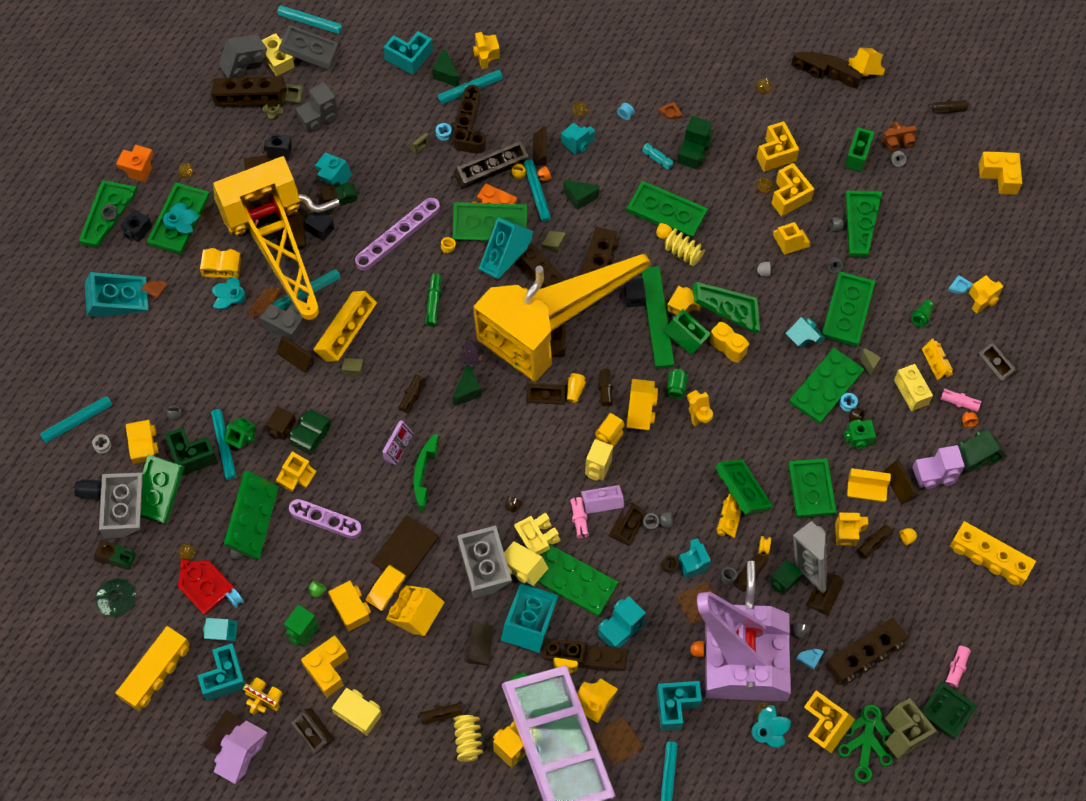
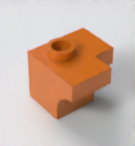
M138 145L134 146L132 152L123 149L116 163L117 168L126 172L128 178L146 182L152 170L151 159L153 151Z

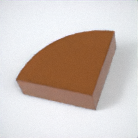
M675 102L665 105L658 110L662 116L668 119H680L683 116Z
M163 281L147 282L142 286L141 290L157 300L167 286V283Z

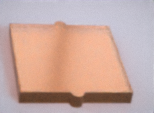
M279 287L266 289L248 310L247 314L249 316L262 314L281 289Z
M707 581L676 596L682 607V612L686 614L691 625L703 620L697 606L698 593L712 592L717 595L712 591Z
M623 717L611 725L607 724L606 728L594 734L614 766L626 758L630 759L632 754L643 748Z

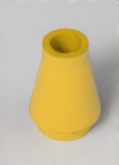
M572 373L568 378L566 399L568 402L578 403V399L586 385L585 376Z

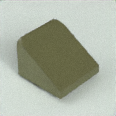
M286 84L285 101L301 104L305 87Z
M425 133L408 145V148L415 154H418L429 145L428 134Z
M549 231L541 247L558 254L566 240V233Z
M864 348L860 359L870 376L877 368L881 358Z
M344 358L342 375L362 377L364 360Z

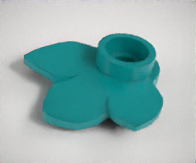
M179 203L172 206L170 212L164 215L163 223L168 229H176L180 233L189 234L193 233L191 224L196 222L200 215L193 210H187L186 204Z
M229 277L226 283H218L212 288L213 294L218 297L213 304V307L216 309H226L232 303L240 304L245 299V291L240 287V281L237 278Z
M768 706L759 713L758 722L752 727V737L758 742H766L771 747H781L785 744V739L782 735L789 730L791 720L785 717H776L775 706ZM762 728H764L766 731L765 735L763 736L760 735V730Z

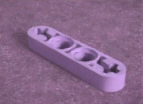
M300 499L292 501L289 505L290 514L295 519L350 539H355L361 535V524L353 518ZM300 505L302 510L307 512V517H305V512L301 510L295 513L294 507L298 508ZM314 512H320L322 517L319 520H313L311 515ZM333 518L340 520V524L336 527L329 525V521ZM353 525H355L357 531L353 530L352 533H350L349 528L347 527L352 528Z

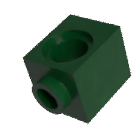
M787 559L771 576V587L776 592H781L785 595L800 580L803 572Z

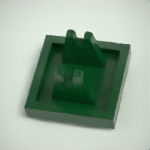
M942 681L921 712L934 727L954 740L977 705Z

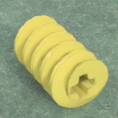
M675 228L668 235L664 243L665 249L667 251L671 250V253L673 255L677 254V257L680 259L684 257V262L690 261V265L695 266L702 258L705 249L700 250L701 244L695 247V240L688 243L689 236L682 239V232L676 235L677 229Z
M461 715L453 718L456 721L454 727L457 729L455 736L458 737L455 740L456 745H458L456 751L459 753L457 760L462 762L477 760L478 755L482 754L483 750L477 749L478 746L482 745V742L476 741V739L482 735L481 733H475L481 726L474 723L479 721L480 718L473 715Z

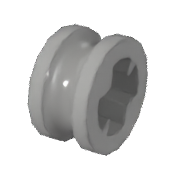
M97 435L92 441V445L97 453L104 454L111 449V441L106 435ZM100 441H104L105 444H103V447L100 448Z

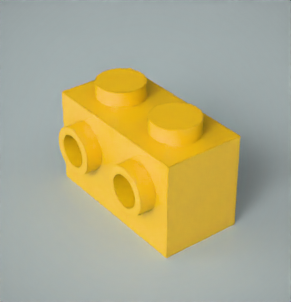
M348 581L328 591L330 599L348 632L370 621V608L366 602L362 603L359 598L362 594L357 585L353 586L351 581Z

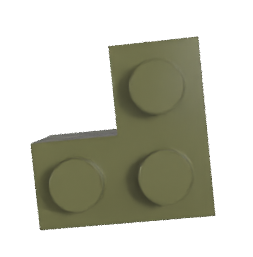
M911 698L896 705L885 718L895 730L885 743L897 759L926 744L937 732Z

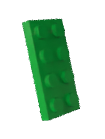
M642 181L631 199L626 212L656 225L660 223L666 224L672 228V231L676 228L677 234L682 232L684 237L689 236V239L693 240L707 214L708 208Z
M175 182L146 241L147 244L182 255L192 233L183 234L176 229H168L163 223V217L166 213L170 212L172 206L179 203L186 204L187 210H193L201 216L210 193ZM198 220L191 224L193 231L196 227Z
M454 202L453 239L489 240L498 217L527 228V205Z
M839 271L822 332L826 339L858 347L875 285L874 280Z
M833 348L791 397L789 403L820 425L865 369Z
M250 471L243 473L224 542L225 546L254 560L260 559L279 486Z
M549 544L550 549L542 554L548 570L536 583L599 617L616 589L618 581Z

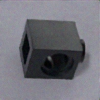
M270 133L268 140L264 142V151H267V158L277 159L284 156L285 160L289 161L292 151L291 136Z
M134 210L121 224L124 232L123 235L131 241L134 239L138 243L152 228L149 217L137 210Z
M312 212L307 215L304 221L306 231L322 241H325L335 229L333 219L322 212Z
M633 277L624 283L627 308L645 306L646 302L643 278Z

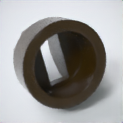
M851 409V413H849L851 421L864 420V409Z
M508 496L505 503L506 509L516 512L521 507L522 501Z
M668 555L662 560L661 567L665 572H673L678 567V560L676 557Z

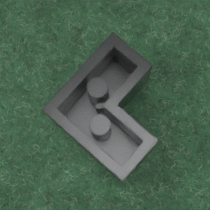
M258 34L228 38L219 65L228 78L243 77L248 64L263 62L267 47Z
M325 82L309 90L311 101L295 108L297 119L307 133L316 131L322 125L331 123L338 118L335 96Z
M293 302L287 311L270 303L260 316L262 328L279 337L285 336L294 343L311 321L304 319L300 315Z

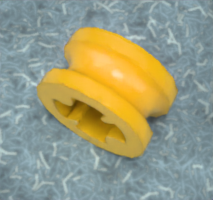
M761 536L759 554L765 552L766 555H769L771 537L765 539L764 536Z

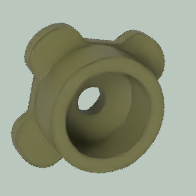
M266 104L262 108L263 112L268 114L269 119H274L275 116L284 112L279 104Z

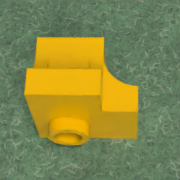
M482 32L475 33L476 46H473L474 56H478L481 69L488 68L490 61L500 58V48L496 35L486 36Z
M859 48L857 55L854 58H849V66L858 70L862 76H869V74L883 75L885 68L881 66L883 55L872 48Z
M795 222L778 227V230L773 231V236L784 255L810 247L809 239L803 229L799 230Z
M986 275L972 285L969 294L975 301L972 309L976 314L989 305L991 307L999 301L998 297L1004 287L999 281L993 282Z
M678 286L668 303V311L675 315L682 309L689 313L693 310L700 311L702 308L701 305L694 302L693 291L687 287L682 288Z
M292 451L282 466L276 483L293 492L297 484L306 489L317 471L309 465L308 460Z
M839 513L835 522L836 545L856 546L859 541V533L865 531L868 526V517H860V513Z
M601 678L594 684L584 682L577 694L583 705L582 708L585 716L598 723L612 703L618 689Z

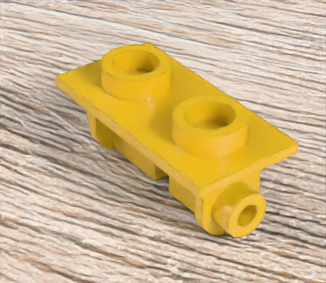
M931 339L922 348V351L938 381L944 375L946 377L953 375V368L948 359H943L946 355L941 344Z
M729 494L726 500L723 501L721 512L723 518H720L716 530L720 536H725L727 533L735 538L741 509L734 496Z

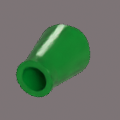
M925 300L912 313L911 321L914 325L923 327L929 323L934 307L932 301Z

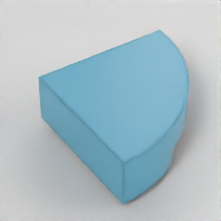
M958 275L948 291L956 294L966 293L970 291L973 283Z
M819 649L806 650L801 652L796 660L814 670L824 651Z

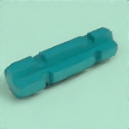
M646 143L643 146L642 152L646 155L649 154V157L660 165L663 164V167L666 169H670L673 166L674 161L669 157L666 158V155L658 149H653L651 144Z

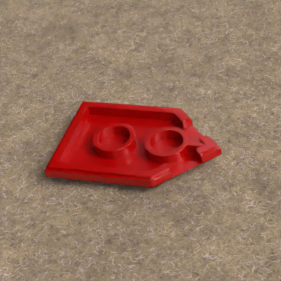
M181 560L178 588L203 615L208 614L227 598L226 593H231V589H235L209 560Z

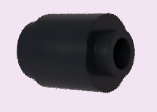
M87 479L76 481L75 496L80 497V499L100 500L102 481Z

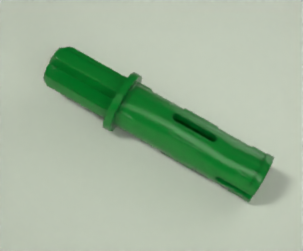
M435 273L431 275L430 288L427 290L429 295L425 325L428 327L437 326L439 297L442 294L440 290L441 275Z

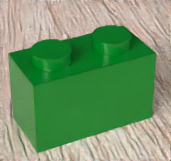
M857 127L844 166L845 168L862 172L874 136L873 131Z
M684 309L664 329L690 355H693L711 335Z
M300 605L295 608L284 623L285 633L289 637L288 640L295 646L300 644L304 648L319 629L315 615Z

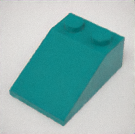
M498 217L479 269L499 279L527 249L532 240L533 231Z
M90 272L85 281L87 316L108 317L148 311L147 293L141 290L142 286L146 284V277Z
M520 583L504 624L501 641L539 653L558 595Z

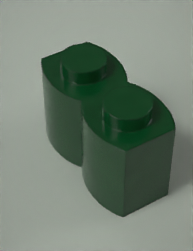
M312 409L304 413L300 418V425L297 428H293L289 435L291 445L312 455L331 427L330 418Z

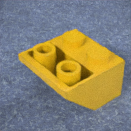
M406 585L400 591L395 604L390 608L386 620L414 635L425 636L442 608L444 601L429 588Z

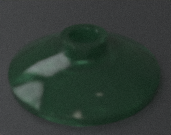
M119 578L108 580L99 587L96 593V606L106 616H122L134 606L136 591L127 580ZM113 593H118L117 597L111 598V595Z

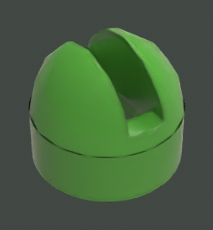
M313 580L308 590L310 595L318 598L324 594L327 588Z

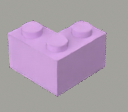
M956 445L939 448L935 457L916 460L912 468L918 487L932 489L940 484L945 486L954 484L965 466L959 447Z
M245 721L240 726H236L232 733L225 735L221 742L222 749L215 759L217 764L214 772L236 784L246 774L251 758L261 750L267 732L248 721Z

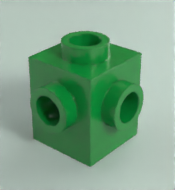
M238 418L228 424L224 441L241 449L253 442L256 433H254L256 425L250 423L246 418Z
M854 420L848 424L847 429L844 431V438L846 442H849L850 448L863 449L873 445L876 435L872 420Z

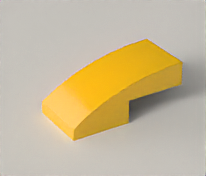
M389 565L365 600L383 611L393 594L397 593L406 575Z

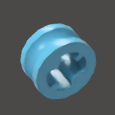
M622 103L621 107L617 109L618 115L625 120H629L635 113L634 108L628 103Z
M441 123L436 127V137L439 140L447 141L451 138L452 129L449 124Z
M852 393L844 394L839 403L841 409L851 412V409L856 408L858 399ZM847 399L850 400V403H851L850 406L847 405V402H846Z
M233 588L231 593H226L225 595L231 604L237 608L238 604H243L244 601Z

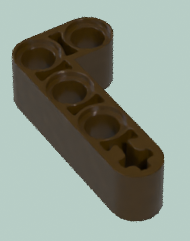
M468 85L464 90L452 139L453 147L456 150L481 154L486 150V136L483 132L473 130L480 105V89L476 85Z

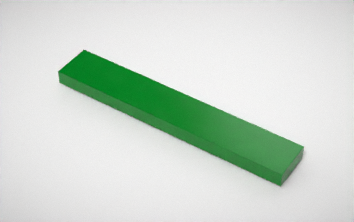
M659 266L648 267L641 272V277L644 280L645 304L655 369L673 368L674 359L670 336L664 331L668 325L660 268Z

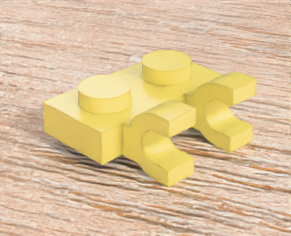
M546 513L535 520L530 516L514 524L526 548L538 555L549 550V544H556L561 541L555 527L545 534L541 533L540 529L544 530L552 526Z

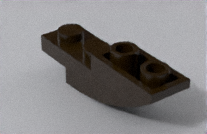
M796 52L792 58V66L797 70L809 73L813 77L823 79L827 75L833 80L841 81L846 86L856 89L860 84L862 74L848 68L849 61L815 52Z
M546 638L542 658L551 662L554 661V658L577 661L580 668L607 672V669L625 671L628 650L625 648L587 645L586 642Z

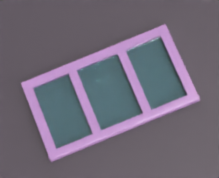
M567 665L501 684L543 801H604L613 799L615 797L614 790Z

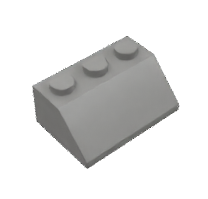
M143 473L102 474L99 531L104 538H124L140 530Z
M811 521L793 535L795 564L803 572L802 574L824 593L827 580L826 533L821 526H816Z
M496 526L457 536L473 599L493 594L512 582Z

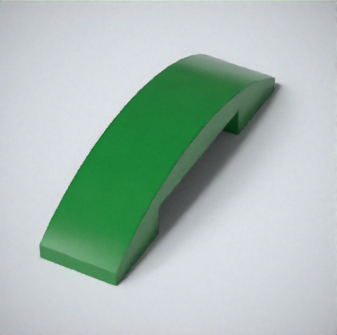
M434 434L424 445L415 466L414 491L417 506L421 513L425 511L428 496L427 488L422 487L427 459L435 460L439 444L437 434Z

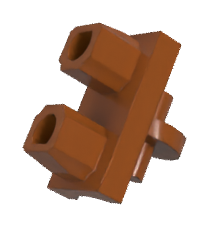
M897 121L892 122V128H887L881 142L883 145H887L890 151L899 149V142H904L907 148L913 147L916 142L914 136L916 127L915 125L905 127V125L900 126Z

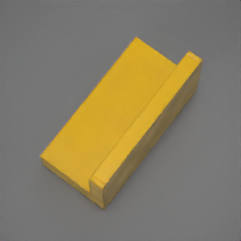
M852 468L848 477L847 497L886 502L887 487L890 483L891 474Z

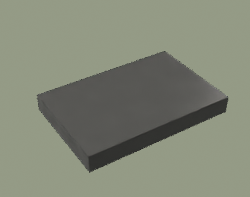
M289 25L278 51L329 69L338 43Z

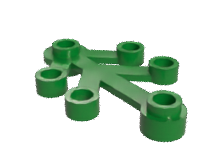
M875 705L865 706L861 711V717L850 726L851 733H845L843 737L850 738L854 731L865 725L864 733L849 743L840 745L838 748V755L842 758H847L851 751L862 745L860 764L854 772V779L859 784L868 783L872 777V772L868 768L871 747L878 755L881 766L888 767L893 761L892 756L886 753L873 735L875 727L883 737V745L888 747L885 743V737H890L892 734L888 732L880 721L882 713ZM867 713H873L874 718L870 719ZM841 748H846L848 753L843 754ZM887 757L889 763H884L882 758ZM862 772L866 778L860 779L858 774Z

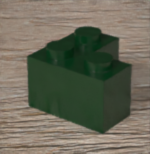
M691 116L686 128L684 142L678 154V164L696 170L700 164L703 165L706 158L705 150L709 151L712 143L711 138L714 130H711L712 122Z
M184 427L165 433L175 463L185 466L182 476L218 463L208 437L189 443Z
M989 429L986 431L981 430L975 434L973 439L969 441L964 440L958 444L964 468L969 473L986 463L992 466L1008 457L997 437Z

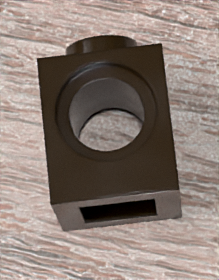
M277 406L266 423L268 434L274 439L280 438L285 440L296 423L295 415Z

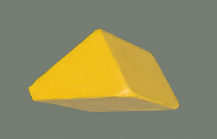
M554 658L553 664L555 668L567 665L570 674L578 670L577 661Z

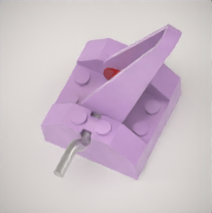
M747 561L745 605H732L712 592L698 593L697 606L699 613L705 621V698L788 701L791 694L789 613L772 606H754L755 561Z

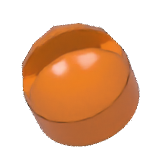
M546 166L538 170L537 176H541L539 177L540 181L546 182L552 179Z
M972 411L970 413L965 412L962 416L964 427H974L979 423L977 415Z
M696 641L691 644L690 651L695 657H705L704 641Z

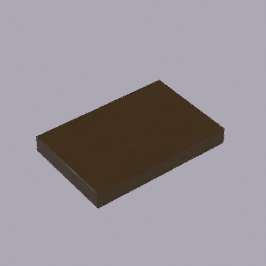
M406 515L372 560V564L383 571L389 565L393 566L406 575L403 581L405 585L437 542L439 535Z

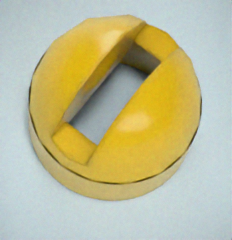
M518 163L512 167L511 172L514 178L523 179L526 176V169L522 164Z
M660 223L656 230L657 236L660 239H666L672 232V228L663 223Z
M450 237L443 238L441 240V250L447 254L452 253L456 245L455 240Z
M906 528L900 531V537L905 545H909L916 540L917 533L911 528Z

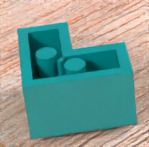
M417 31L407 43L393 35L383 47L384 58L391 64L414 75L433 52L432 38Z
M629 596L625 600L620 599L614 605L613 616L609 620H603L598 626V636L609 647L620 648L644 626L646 612Z
M232 643L212 650L218 669L197 675L206 701L243 690L246 684L236 650Z
M699 681L658 684L656 693L660 730H681L683 726L682 709L700 708L702 699Z

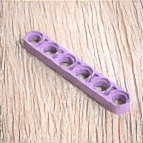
M428 198L361 251L355 258L356 267L359 270L365 271L374 266L437 215L440 210L439 201L435 198ZM429 204L437 206L434 210L426 208ZM415 215H421L423 216V219L420 221H415L413 217ZM402 226L410 228L407 232L400 231ZM393 236L396 238V241L388 243L386 239ZM379 247L382 249V252L375 254L372 252L373 249ZM363 258L369 260L366 265L359 264V261Z

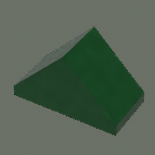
M445 49L442 50L433 67V79L456 87L459 86V75Z
M564 180L563 192L577 210L599 198V185Z
M469 365L466 366L453 394V405L455 406L481 397V387Z

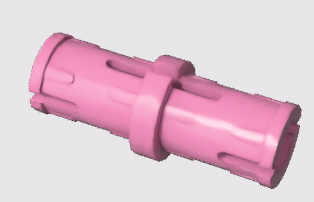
M945 388L940 399L957 405L956 407H964L978 412L981 404L980 400Z
M577 497V502L573 498L570 502L573 511L572 521L575 522L576 536L579 539L583 538V535L587 538L589 536L586 523L588 517L584 512L583 498Z
M959 646L954 661L950 663L951 669L945 683L952 688H958L961 676L967 669L965 665L971 653L969 648Z

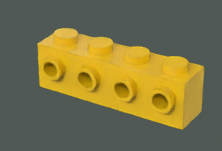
M366 291L352 292L313 350L326 362L339 361L377 302Z
M965 521L949 546L953 548L955 553L971 558L973 563L987 567L991 573L1005 577L1012 585L1022 586L1036 562L1034 559Z
M166 626L116 691L119 699L139 712L142 708H145L150 703L153 693L162 687L165 677L175 670L178 660L189 651L190 644L188 640Z

